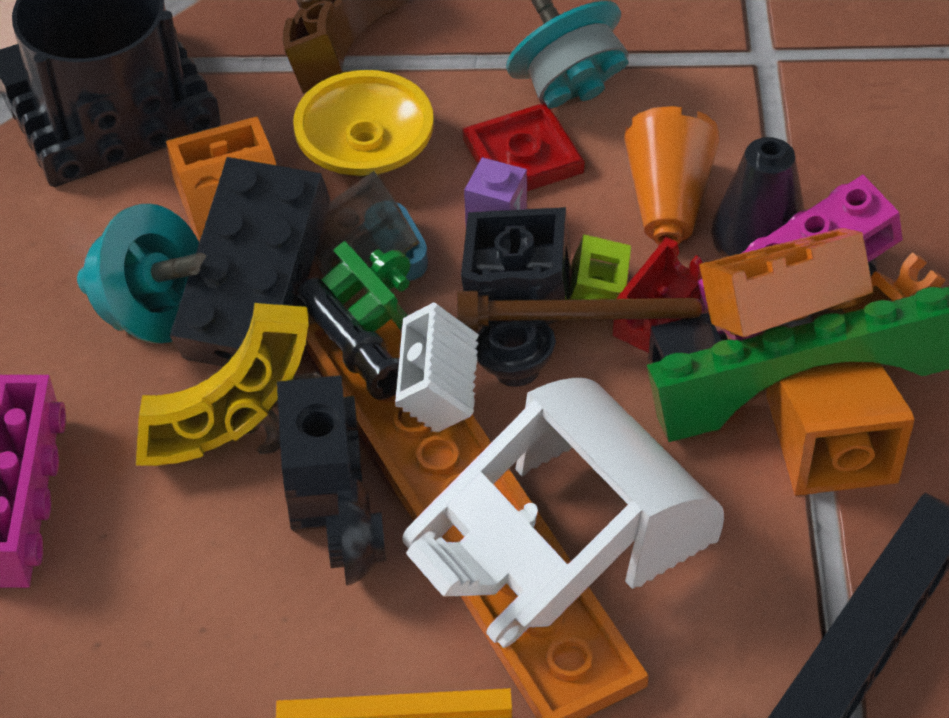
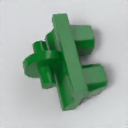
M343 241L333 250L341 262L321 280L342 304H345L361 289L367 292L365 296L348 309L366 331L374 332L389 320H392L401 329L403 318L407 317L408 314L399 306L397 298L389 289L395 287L399 292H402L408 288L410 281L406 276L410 270V260L400 250H392L384 254L382 250L378 249L370 255V261L373 265L369 268L348 243Z

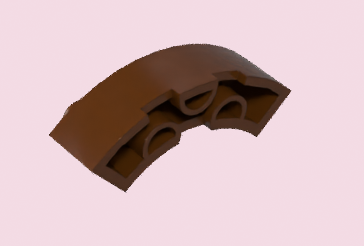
M297 0L299 10L294 18L286 19L282 41L285 53L302 93L308 92L312 87L327 78L344 73L343 63L346 53L362 31L383 15L390 14L397 10L398 7L409 3V0Z

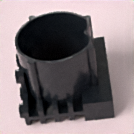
M17 0L15 2L12 12V25L17 44L0 49V93L13 119H17L18 125L22 133L25 134L30 149L34 151L35 158L43 169L45 178L50 186H61L167 147L166 141L220 126L221 119L218 101L214 94L208 91L207 83L203 76L198 74L194 61L188 58L187 50L183 43L178 42L173 16L170 11L166 10L164 0Z

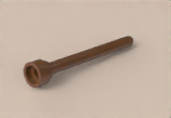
M457 291V319L474 332H478V326H489V321L698 318L704 310L703 303L697 298L488 301V296H478V291Z

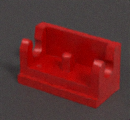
M665 237L616 299L697 298L700 300L702 295L698 281L702 279L699 264L703 262L698 255H695L689 267L682 265L678 260L680 253L678 242ZM613 319V336L649 353L650 328L680 319Z

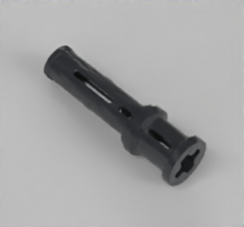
M311 278L302 283L297 290L301 294L296 295L297 302L302 307H307V312L314 318L315 322L341 349L343 363L346 368L353 373H359L366 381V389L373 398L385 400L394 396L397 390L399 358H393L386 350L384 339L376 332L363 329L344 305L335 298L322 280Z

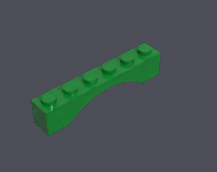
M949 287L924 288L919 290L914 296L894 301H874L867 304L864 309L844 314H824L810 323L790 328L783 326L774 327L765 331L763 335L740 341H720L709 349L690 354L674 353L664 357L659 362L648 364L647 369L657 418L668 442L719 430L736 410L760 391L787 376L813 367L840 362H876L900 367L920 376L949 370Z

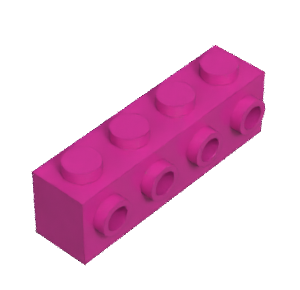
M862 174L852 182L835 188L827 198L810 209L796 213L787 224L767 237L756 239L742 253L840 228H847L863 233L867 260L870 262L903 240L900 214ZM700 279L698 281L705 308L708 310L703 281ZM723 329L732 340L738 341L755 337L756 335L761 333L758 332L746 337H742L739 335H731L730 331Z
M0 375V588H29L33 566H40L42 562L43 539L39 531L41 520H48L51 512V495L47 486L49 476H56L58 472L59 454L55 444L57 433H64L66 426L65 404L57 402L49 375Z

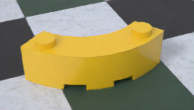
M254 303L253 317L243 343L231 360L216 374L200 384L183 391L163 395H142L138 418L136 466L175 464L204 456L206 451L217 448L232 439L234 441L238 440L268 415V410L278 400L277 381L292 380L300 364L308 331L307 307Z

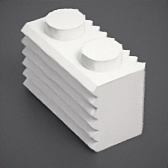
M434 302L403 318L395 407H403V412H410V417H417V422H425V427H432L431 431L440 432L469 418L474 412L475 399L473 396L476 393L472 390L476 386L473 381L477 376L473 373L477 369L476 354L478 351L475 348L479 344L476 342L479 334Z

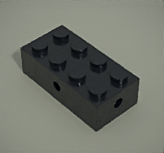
M231 157L226 158L196 254L204 253L206 258L200 265L198 274L188 277L170 333V337L183 359L224 367L238 351L246 337L253 317L254 303L300 306L296 300V295L301 294L297 290L302 283L308 280L331 202L322 173Z

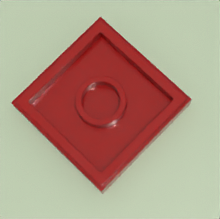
M546 103L462 128L463 141L477 165L483 157L527 169V192L584 173L585 161Z

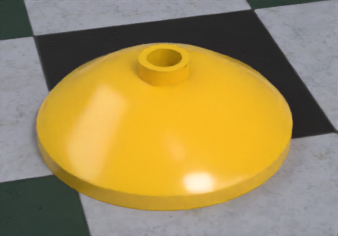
M357 70L332 76L312 87L298 103L294 113L293 125L299 148L315 164L340 174L370 176L392 171L418 156L432 136L434 118L433 109L428 97L410 80L384 71Z

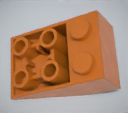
M257 116L166 141L174 183L193 232L199 242L226 158L231 157L276 165L272 149Z

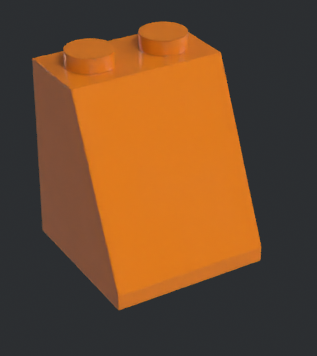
M840 362L817 366L787 376L767 388L766 397L795 496L899 483L915 419L911 409L881 363Z

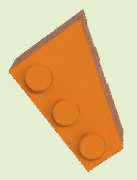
M840 228L699 264L711 324L730 331L731 335L742 337L787 322L804 319L810 314L824 309L837 310L848 308L857 304L856 298L874 293L863 233L847 228Z

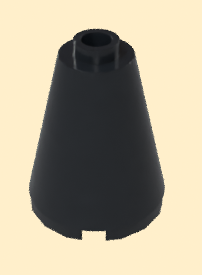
M763 137L752 141L747 146L712 222V239L714 247L719 253L722 249L729 256L740 254L747 250L753 241L760 237H767L787 224L796 213L805 210L795 152L787 142L774 137Z

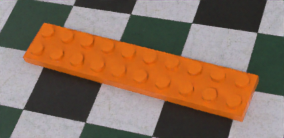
M389 320L374 332L384 339L386 350L393 358H400L402 328L399 329L392 320ZM317 323L308 326L306 350L323 377L341 375L344 397L354 396L359 435L412 520L415 521L491 444V441L473 414L469 418L440 432L431 431L432 427L424 426L425 422H417V417H410V412H403V407H395L396 394L385 400L373 398L366 389V381L359 373H353L346 368L343 363L342 351L336 343L329 338ZM510 469L493 484L517 511L524 509V505L527 503H532ZM537 511L536 523L533 528L569 564L571 562L570 558ZM453 525L442 538L446 542H460L464 536ZM506 583L495 595L460 596L536 718H586L648 687L649 675L589 587L550 626L529 627L514 643L506 648H503L498 642L494 643L486 634V631L491 623L518 597L516 593Z

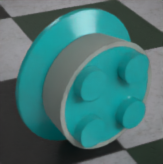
M532 0L531 2L537 13L540 14L543 25L529 34L512 51L506 62V70L514 79H531L540 103H546L549 109L556 108L578 96L581 101L593 99L604 91V82L629 64L627 49L613 33L621 19L619 6L612 1H597L581 5L559 15L557 9L553 7L552 0Z

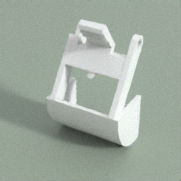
M569 378L543 385L528 392L525 409L415 519L404 532L402 541L408 547L406 554L443 597L495 595L507 583L518 597L491 623L486 631V634L494 643L498 642L503 648H506L514 643L529 627L550 626L633 541V550L625 582L632 589L641 587L647 580L652 581L657 574H663L668 568H673L678 562H684L689 556H694L699 550H704L709 544L717 543L723 527L724 511L722 506L598 383L587 378ZM573 447L628 505L567 564L533 528L536 523L537 506L534 503H527L524 505V509L517 511L493 484L515 462V470L521 476H524L531 468L537 469L542 462L548 463L552 457H558L563 451L568 452ZM454 525L464 538L460 542H446L442 536Z

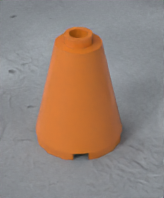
M657 107L635 115L632 118V126L630 128L626 126L624 140L645 234L659 245L665 237L678 242L679 245L693 233L719 146L720 132L717 123L702 112L697 111V118L682 115V107Z

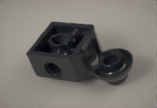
M566 207L468 212L461 269L463 291H478V296H488V301L569 300L571 247ZM559 320L489 321V326H482L483 328L477 332L479 334L476 342L479 344L475 348L478 351L476 354L477 362L489 374L496 376L499 382L504 385L519 387L533 382L539 376L540 370L549 362L556 344L554 331L548 325Z
M341 375L277 381L281 465L290 528L292 531L327 528L331 568L344 567L346 586H349L362 579L375 562L386 561L382 513H370L369 492L362 479L354 396L344 397Z

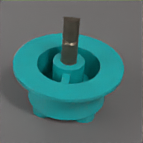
M138 204L128 207L114 216L105 228L102 236L92 244L86 255L84 267L78 272L77 283L80 290L87 295L96 313L118 331L125 330L130 335L145 342L156 344L168 343L173 341L170 333L188 277L198 274L200 265L206 258V255L204 253L196 254L199 240L190 226L179 215L157 204Z

